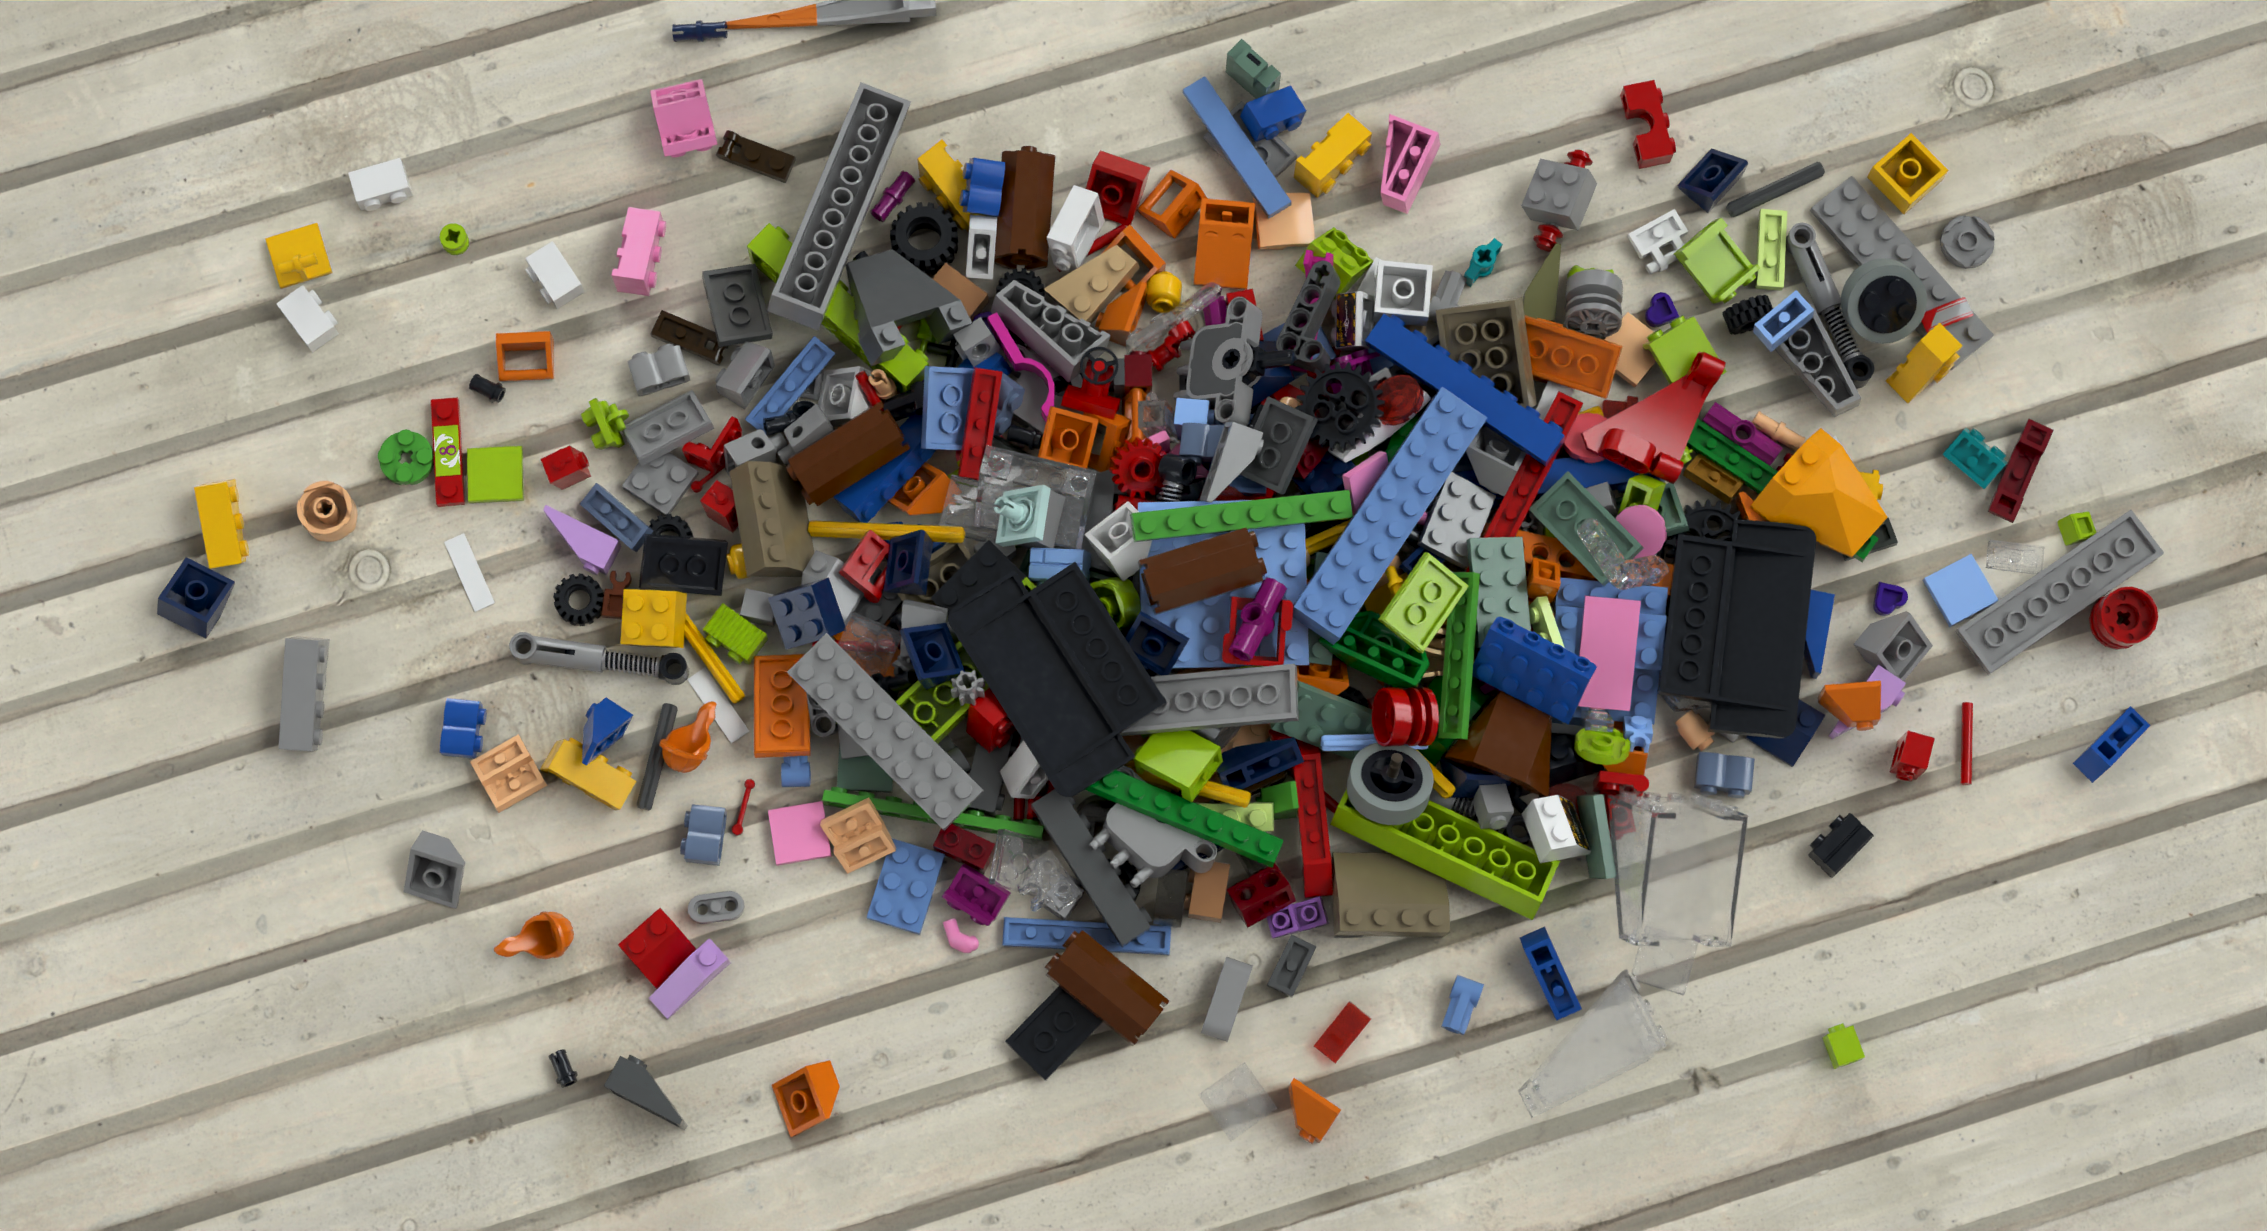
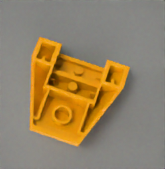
M1822 428L1805 441L1770 480L1750 506L1768 522L1809 527L1814 531L1816 541L1820 545L1851 558L1888 518L1843 446Z

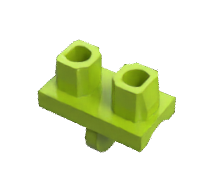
M597 398L589 401L591 407L581 413V416L587 427H593L598 424L601 431L591 436L595 448L602 450L611 446L620 448L625 445L620 431L626 429L623 421L629 417L628 411L625 409L618 410L616 404L609 406L607 401H598Z

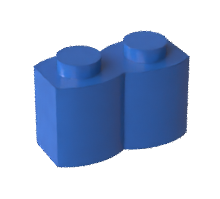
M970 158L969 163H965L963 179H967L966 189L961 191L959 200L960 206H963V212L994 217L999 215L1005 162Z
M446 699L440 741V753L443 756L475 759L477 752L482 751L483 736H479V730L481 725H485L487 710L483 708V704L480 701Z

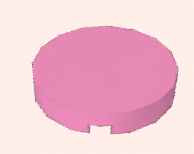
M1634 505L1626 507L1616 516L1615 519L1644 547L1633 559L1644 560L1653 557L1661 550L1667 538V532L1663 517L1655 509L1647 505Z

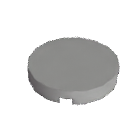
M1958 216L1951 220L1942 231L1940 239L1941 251L1946 259L1955 266L1965 269L1976 268L1985 263L1993 253L1994 232L1989 224L1979 217Z

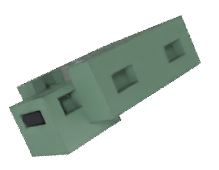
M1243 39L1227 53L1225 72L1255 99L1279 90L1281 72L1273 65L1268 66V63L1252 50L1251 46Z

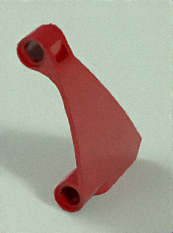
M1699 351L1687 375L1622 412L1582 432L1581 436L1586 450L1635 473H1650L1674 484L1683 469L1684 462L1680 460L1709 392L1721 377L1726 362L1704 351Z

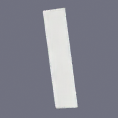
M463 533L445 541V546L474 611L476 612L494 604L493 597L465 534Z
M706 667L687 679L704 704L711 701L716 702L715 721L730 743H733L749 732Z

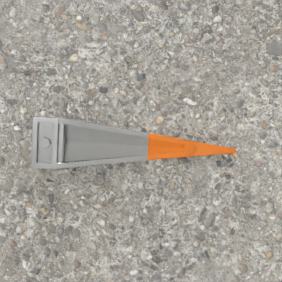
M827 0L778 13L728 21L727 28L725 29L910 22V18L937 16L935 0Z

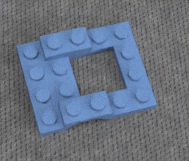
M1560 577V588L1555 596L1554 618L1565 649L1578 656L1585 595L1641 601L1630 711L1578 706L1573 717L1623 722L1624 716L1633 717L1638 715L1652 718V724L1654 725L1659 673L1663 656L1668 587L1608 582L1603 586L1599 581Z

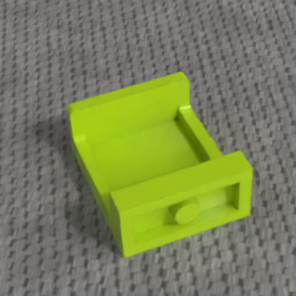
M1722 217L1712 220L1674 253L1675 257L1713 304L1721 301L1725 304L1737 294L1735 290L1740 285L1745 287L1756 278L1754 273L1760 269L1758 264L1752 265L1724 230L1728 225Z
M1682 315L1669 323L1671 328L1664 332L1661 329L1655 331L1647 337L1649 341L1642 345L1645 350L1651 352L1669 384L1687 375L1699 351H1704L1718 358L1694 316L1685 318Z
M1190 730L1151 733L1147 742L1140 746L1134 754L1136 757L1134 763L1137 773L1142 775L1146 770L1181 789L1182 798L1190 802L1195 799L1223 762L1220 746Z

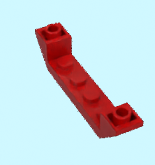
M1296 739L1304 760L1303 763L1293 767L1299 805L1297 813L1303 861L1304 897L1332 896V863L1319 747Z

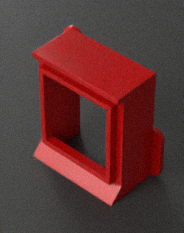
M1232 596L1229 633H1226L1223 638V662L1227 664L1256 666L1284 665L1286 631L1292 627L1293 603L1290 600H1281L1276 610L1279 613L1276 657L1253 656L1248 662L1232 655L1229 652V648L1236 636L1237 610H1242L1245 605L1253 602L1254 598Z

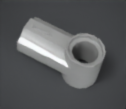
M1445 270L1436 296H1433L1431 300L1428 320L1437 323L1435 310L1459 306L1457 303L1467 278L1458 272Z

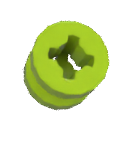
M456 223L448 224L442 228L439 238L445 251L451 255L463 254L469 247V238L465 229Z

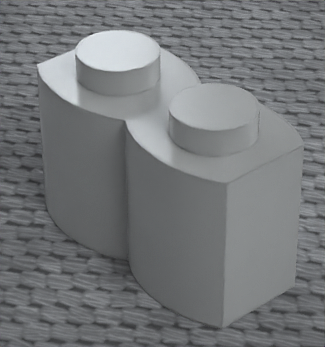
M665 344L659 347L655 353L640 352L633 355L632 359L627 361L638 396L652 394L664 388L674 387L690 381L680 345Z

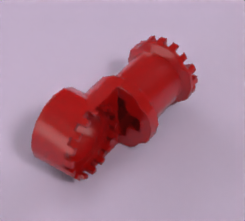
M1188 320L1174 326L1168 332L1169 336L1164 339V343L1153 351L1148 350L1146 354H1152V366H1155L1158 371H1162L1164 365L1175 357L1180 358L1182 356L1179 348L1180 343L1189 340V337L1192 339L1196 332Z

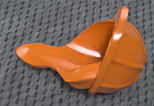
M711 701L701 706L694 723L674 729L667 735L666 739L660 740L659 746L663 748L664 761L671 769L682 773L691 772L703 760L707 759L708 755L706 753L711 745L708 730L716 718V702Z
M543 911L526 921L519 935L505 938L498 946L494 947V952L504 957H511L525 951L540 959L558 958L564 954L574 938L571 922L562 914Z

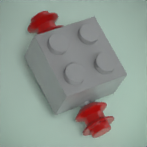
M1575 150L1574 152H1568L1567 156L1571 161L1564 164L1540 158L1521 206L1530 220L1547 223L1538 226L1541 235H1536L1533 238L1537 243L1536 246L1541 250L1550 252L1556 244V239L1563 238V234L1558 226L1577 231L1580 228L1597 186V182L1590 170L1585 168V166H1590L1593 163L1589 158V154L1585 151Z

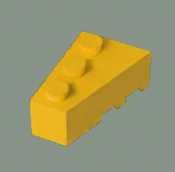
M1349 113L1327 131V136L1320 143L1316 141L1311 146L1313 150L1306 158L1301 155L1296 159L1293 178L1317 198L1323 192L1327 194L1335 186V179L1340 174L1345 175L1354 165L1352 161L1358 155L1362 157L1372 145L1370 143L1372 133Z
M941 139L917 158L920 177L918 180L926 191H933L937 196L935 198L936 202L944 208V211L948 209L954 215L952 219L961 230L966 229L969 232L970 215L979 214L963 212V206L959 204L961 191L966 189L967 179H963V170L961 169L963 165L958 159L954 161L945 149L947 144Z
M1939 322L1906 356L1908 358L1904 364L1900 363L1896 371L1885 381L1909 403L1933 380L1938 383L1949 373L1948 371L1960 358L1957 353L1963 345Z
M231 479L194 487L209 569L244 563L246 556H249L247 541L243 540L242 529H244V521L239 510V494L236 480Z
M571 737L568 741L566 739L556 741L540 770L545 773L549 771L561 778L563 783L569 786L573 785L585 792L589 797L614 810H620L636 783V780L631 778L632 773L619 765L616 769L608 765V759L601 754L586 766L582 763L583 744Z

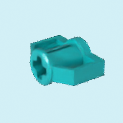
M1494 238L1487 245H1480L1473 251L1470 266L1464 273L1468 286L1471 287L1479 277L1484 278L1491 274L1496 256L1501 252L1503 245Z

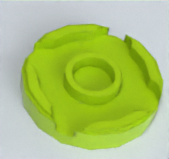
M1597 725L1591 726V730L1585 731V728L1579 730L1575 736L1574 749L1579 756L1595 764L1612 765L1625 761L1629 756L1630 741L1628 738L1627 740L1624 739L1623 733L1619 730Z

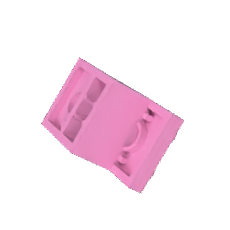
M702 79L650 91L665 157H680L692 150L707 151L714 145H717Z

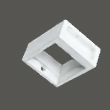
M1074 185L1047 235L1053 265L1062 271H1074L1082 266L1105 222L1098 193Z

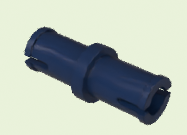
M699 20L695 24H673L672 32H684L683 34H673L674 42L681 40L704 42V39L727 38L728 31H716V29L727 28V22L703 23L702 20Z

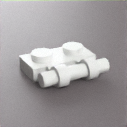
M1673 209L1628 234L1627 238L1640 259L1651 255L1653 261L1645 265V268L1649 274H1652L1658 270L1661 272L1667 269L1669 264L1678 260L1674 253L1684 245L1680 238L1687 235L1688 230L1676 210ZM1671 243L1674 250L1663 255L1660 249Z

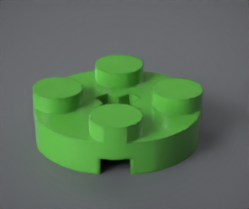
M407 429L388 437L378 452L382 472L391 482L398 485H415L422 482L429 476L434 465L433 449L428 440L421 434ZM403 453H413L411 455L413 461L410 464L407 462L401 464L399 462L402 459L401 455Z

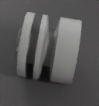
M1599 269L1583 270L1570 276L1566 282V328L1596 338L1608 337L1618 332L1622 326V280L1609 271Z

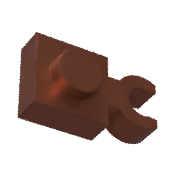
M611 571L610 581L613 589H605L601 614L603 618L622 619L623 592L631 584L632 577L630 572H626L624 581L618 582L616 581V571Z

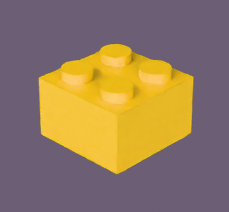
M1910 133L1872 167L1867 178L1903 214H1906L1942 182L1949 170Z
M624 589L620 644L684 648L687 593Z

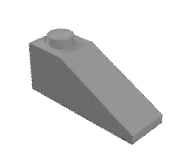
M1225 422L1200 501L1212 503L1255 459V456L1260 454L1264 440L1261 439L1263 432L1235 422Z

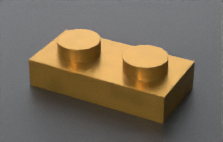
M1700 453L1686 467L1683 476L1727 504L1732 501L1744 484V481Z

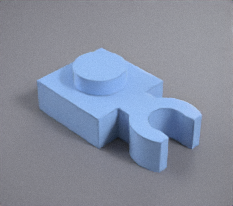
M1638 715L1633 717L1624 716L1622 724L1623 737L1626 740L1628 738L1630 741V752H1633L1635 746H1640L1644 749V753H1648L1653 737L1652 718Z

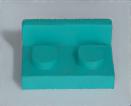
M1965 428L1942 455L1985 489L2008 463L2004 459L2006 455L1996 446L1990 448L1983 442L1985 437L1976 429L1972 428L1969 430Z

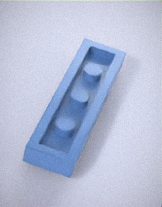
M814 336L745 420L757 430L762 429L765 432L763 419L786 414L836 353Z

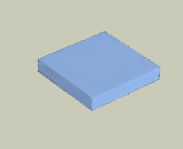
M1972 554L1922 580L1949 627L1999 601Z

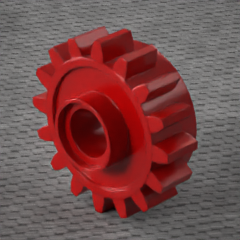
M1135 437L1134 442L1131 443L1125 440V445L1122 448H1116V456H1111L1110 458L1114 464L1109 468V471L1115 474L1111 480L1115 484H1119L1118 489L1121 492L1127 491V494L1132 498L1136 492L1141 498L1145 497L1146 491L1154 495L1155 486L1163 487V484L1160 482L1161 478L1158 467L1160 460L1167 453L1161 451L1162 446L1157 442L1153 444V441L1147 437L1144 442L1139 437ZM1144 462L1143 469L1135 472L1136 465Z

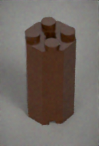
M1022 146L1021 150L1003 151L1001 162H1005V174L1000 211L997 216L994 264L1010 270L1016 269L1017 265L1025 266L1024 268L1027 271L1047 268L1049 253L1047 235L1050 232L1056 156L1037 152V148L1034 146Z
M882 400L788 458L790 464L787 465L786 469L794 482L797 480L801 482L803 486L801 493L809 505L815 503L816 506L821 505L911 448L908 442L902 443L905 436L889 410H881L884 407Z
M1242 528L1139 560V568L1145 567L1144 573L1141 576L1150 605H1157L1153 610L1154 615L1261 583L1263 581L1262 577L1267 574L1263 558H1258L1255 551L1256 547H1259L1255 532H1248L1247 528Z
M1074 930L1062 945L1066 949L1062 955L1056 953L1044 967L1048 970L1046 976L1129 1044L1134 1046L1138 1041L1134 1036L1136 1035L1139 1038L1148 1030L1163 1011L1160 1005L1165 1007L1169 1000L1085 931L1081 930L1080 933H1077Z

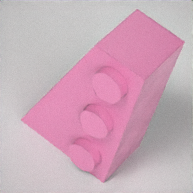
M1389 114V129L1381 185L1383 205L1408 214L1439 150L1440 139L1438 132Z
M628 207L622 231V246L617 251V257H619L618 268H613L611 274L617 292L649 296L650 289L655 288L657 272H654L655 262H660L662 247L658 245L660 237H664L666 232V221H663L660 211Z

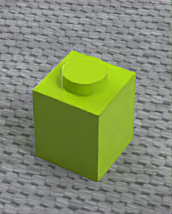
M1844 1023L1828 1028L1829 1034L1822 1037L1834 1069L1865 1058L1853 1025L1845 1028Z

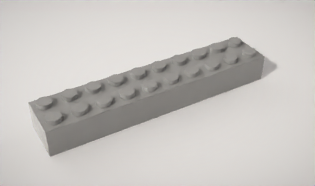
M860 82L771 294L768 312L819 331L900 134L911 101Z

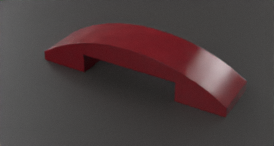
M2028 419L1997 485L1988 509L1989 513L2011 523L2014 522L2035 469L2052 436L2053 429Z

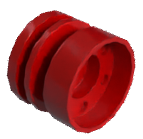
M2132 586L2121 587L2100 598L2092 607L2089 617L2090 630L2096 640L2105 647L2115 650L2127 649L2145 640L2156 629L2158 611L2152 597L2142 589ZM2119 616H2122L2124 620L2119 625L2116 621Z
M1382 688L1378 690L1372 705V728L1378 744L1383 747L1402 746L1404 744L1408 746H1428L1433 743L1438 731L1439 711L1437 700L1432 690L1429 688H1408L1406 690L1402 688Z

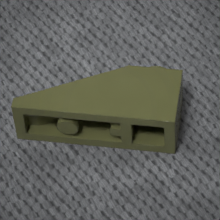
M1555 244L1525 291L1522 299L1524 315L1555 322L1561 244Z

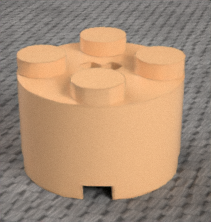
M319 481L309 485L303 491L304 493L297 503V515L302 525L318 541L334 542L343 539L354 531L358 515L357 507L343 487L334 482ZM331 508L329 514L324 515L326 514V509Z

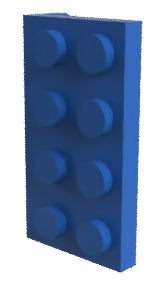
M1497 617L1489 628L1473 664L1472 676L1569 725L1597 667L1587 658L1578 656L1566 650L1563 646L1542 638L1536 632L1529 631L1515 624L1510 619Z

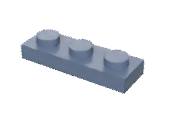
M595 483L580 503L582 507L635 552H638L644 544L645 534H652L653 532L648 525L598 483Z

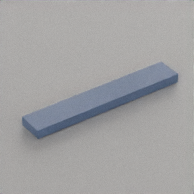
M1204 76L1184 88V96L1267 217L1271 218L1291 206V200L1207 78Z
M1004 917L1002 946L1066 950L1062 945L1075 930L1077 933H1080L1083 930L1109 952L1170 955L1171 926L1150 925L1149 931L1122 948L1106 923Z

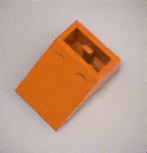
M1201 198L1194 285L1247 290L1255 203Z

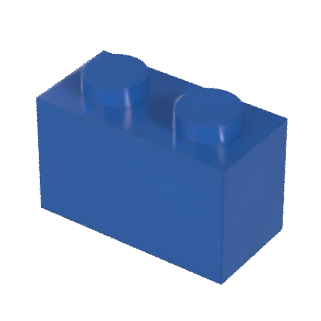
M1290 85L1247 102L1240 118L1255 142L1262 139H1273L1285 130L1293 131L1302 124L1301 121L1307 110Z

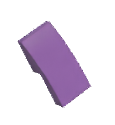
M1320 896L1296 904H1290L1267 917L1272 938L1291 935L1329 924L1324 902Z

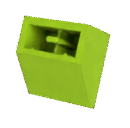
M1334 227L1313 240L1306 249L1312 250L1313 256L1325 258L1326 252L1333 254V267L1341 281L1336 294L1346 293L1373 263V260L1364 249L1354 245L1344 232ZM1306 250L1295 264L1304 274L1305 267L1303 262Z

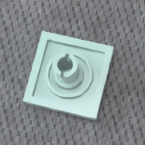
M1045 485L1004 491L1003 496L999 497L994 505L1001 507V509L994 507V511L1000 514L995 543L1005 547L1043 540L1051 488Z

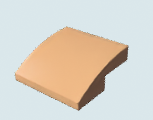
M1286 193L1291 200V206L1271 218L1267 217L1253 197L1258 249L1283 250L1287 246L1308 247L1315 240L1310 193Z
M1627 312L1622 318V326L1619 331L1606 337L1604 340L1623 346L1615 373L1635 388L1656 363L1651 352L1645 350L1642 346L1649 341L1647 337L1654 332Z
M519 734L470 761L498 813L548 786Z
M869 797L821 820L820 826L834 846L833 853L847 874L896 851L893 840Z

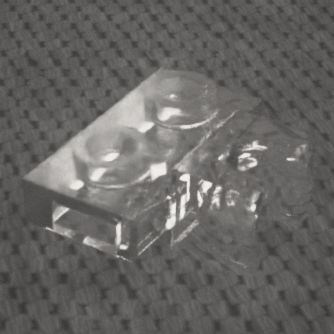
M1051 849L1027 864V868L1032 875L1018 885L1020 895H1025L1029 892L1036 894L1031 899L1030 909L1033 912L1047 905L1049 901L1053 903L1059 912L1082 897L1081 891Z

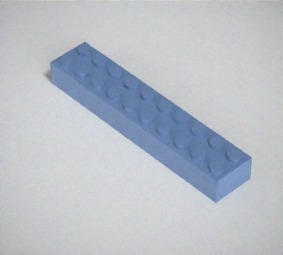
M1444 387L1440 388L1293 604V618L1333 645L1341 638L1487 420L1486 416Z

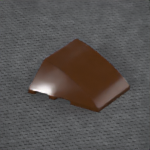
M1500 691L1468 728V740H1458L1444 758L1469 768L1473 766L1523 786L1522 789L1542 797H1548L1552 716Z

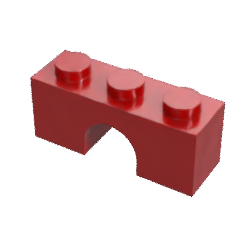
M1655 80L1623 86L1620 97L1626 120L1641 118L1650 126L1648 133L1636 135L1633 142L1639 169L1670 163L1674 153H1676L1674 138H1669L1667 128L1670 127L1668 114L1666 112L1663 113L1661 107L1663 103L1661 88L1656 87Z

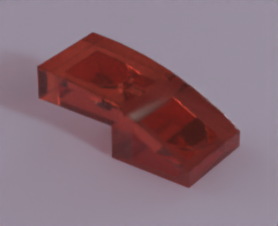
M1349 1001L1315 1043L1314 1047L1336 1064L1372 1018Z

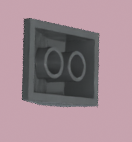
M629 1055L627 1059L620 1056L604 1087L611 1093L685 1130L688 1125L653 1076L646 1070L647 1065L644 1064L645 1062L632 1055Z

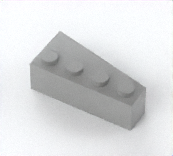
M1015 280L995 295L991 313L997 312L1004 325L1067 382H1070L1081 373L1080 362L1086 351L1094 347L1107 348L1110 334L1103 330L1101 332L1090 327L1091 323L1082 318L1080 320L1067 314L1066 309L1059 305L1053 306L1046 302L1042 295ZM1097 350L1090 354L1096 359L1105 351ZM1087 357L1083 363V370L1086 368L1087 361L1089 360Z
M1810 304L1814 309L1813 318L1775 350L1830 413L1836 417L1859 406L1861 397L1813 304Z
M308 637L285 638L279 749L315 751L318 749V745L322 744L323 731L320 729V722L324 715L323 695L326 686V668L330 639Z

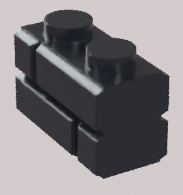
M1849 813L1845 818L1839 815L1829 825L1832 831L1826 837L1820 834L1810 844L1813 850L1808 854L1809 857L1831 878L1874 836L1852 813Z

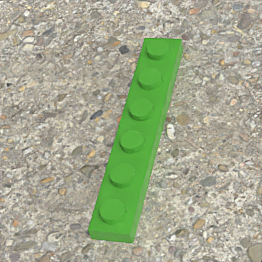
M1453 572L1469 587L1447 617L1438 738L1468 740L1480 574L1475 572Z

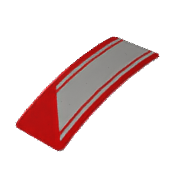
M1962 297L1926 311L1921 322L1926 332L1929 333L1939 322L1946 327L1972 317L1973 313L1966 298Z

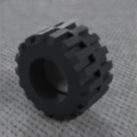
M922 202L916 203L917 207L907 206L906 212L900 211L897 214V220H893L891 224L892 230H890L891 247L925 274L931 271L932 275H935L938 272L937 269L942 268L945 263H952L955 259L954 254L958 251L957 226L953 222L950 213L945 214L943 207L938 206L935 209L934 203L928 202L927 206H923ZM923 228L934 230L939 234L940 240L931 249H916L908 242L910 236L915 231Z

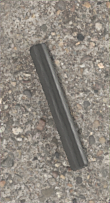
M1815 162L1729 202L1726 206L1727 211L1731 217L1745 213L1822 177L1825 173L1824 167L1820 162Z
M664 703L661 709L637 800V807L642 810H651L664 764L663 748L659 746L660 740L666 739L667 735L673 730L678 711L677 706Z

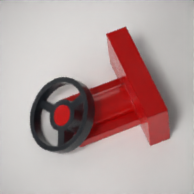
M1094 347L1084 353L1080 362V369L1083 375L1082 386L1079 388L1068 385L1063 395L1061 406L1114 420L1121 399L1108 396L1111 381L1116 377L1119 368L1117 357L1110 349ZM1097 350L1106 351L1112 355L1114 360L1106 362L1103 358L1095 359L1090 353ZM1087 357L1089 360L1087 361L1086 369H1085V373H1084L1083 363H1084L1085 358Z

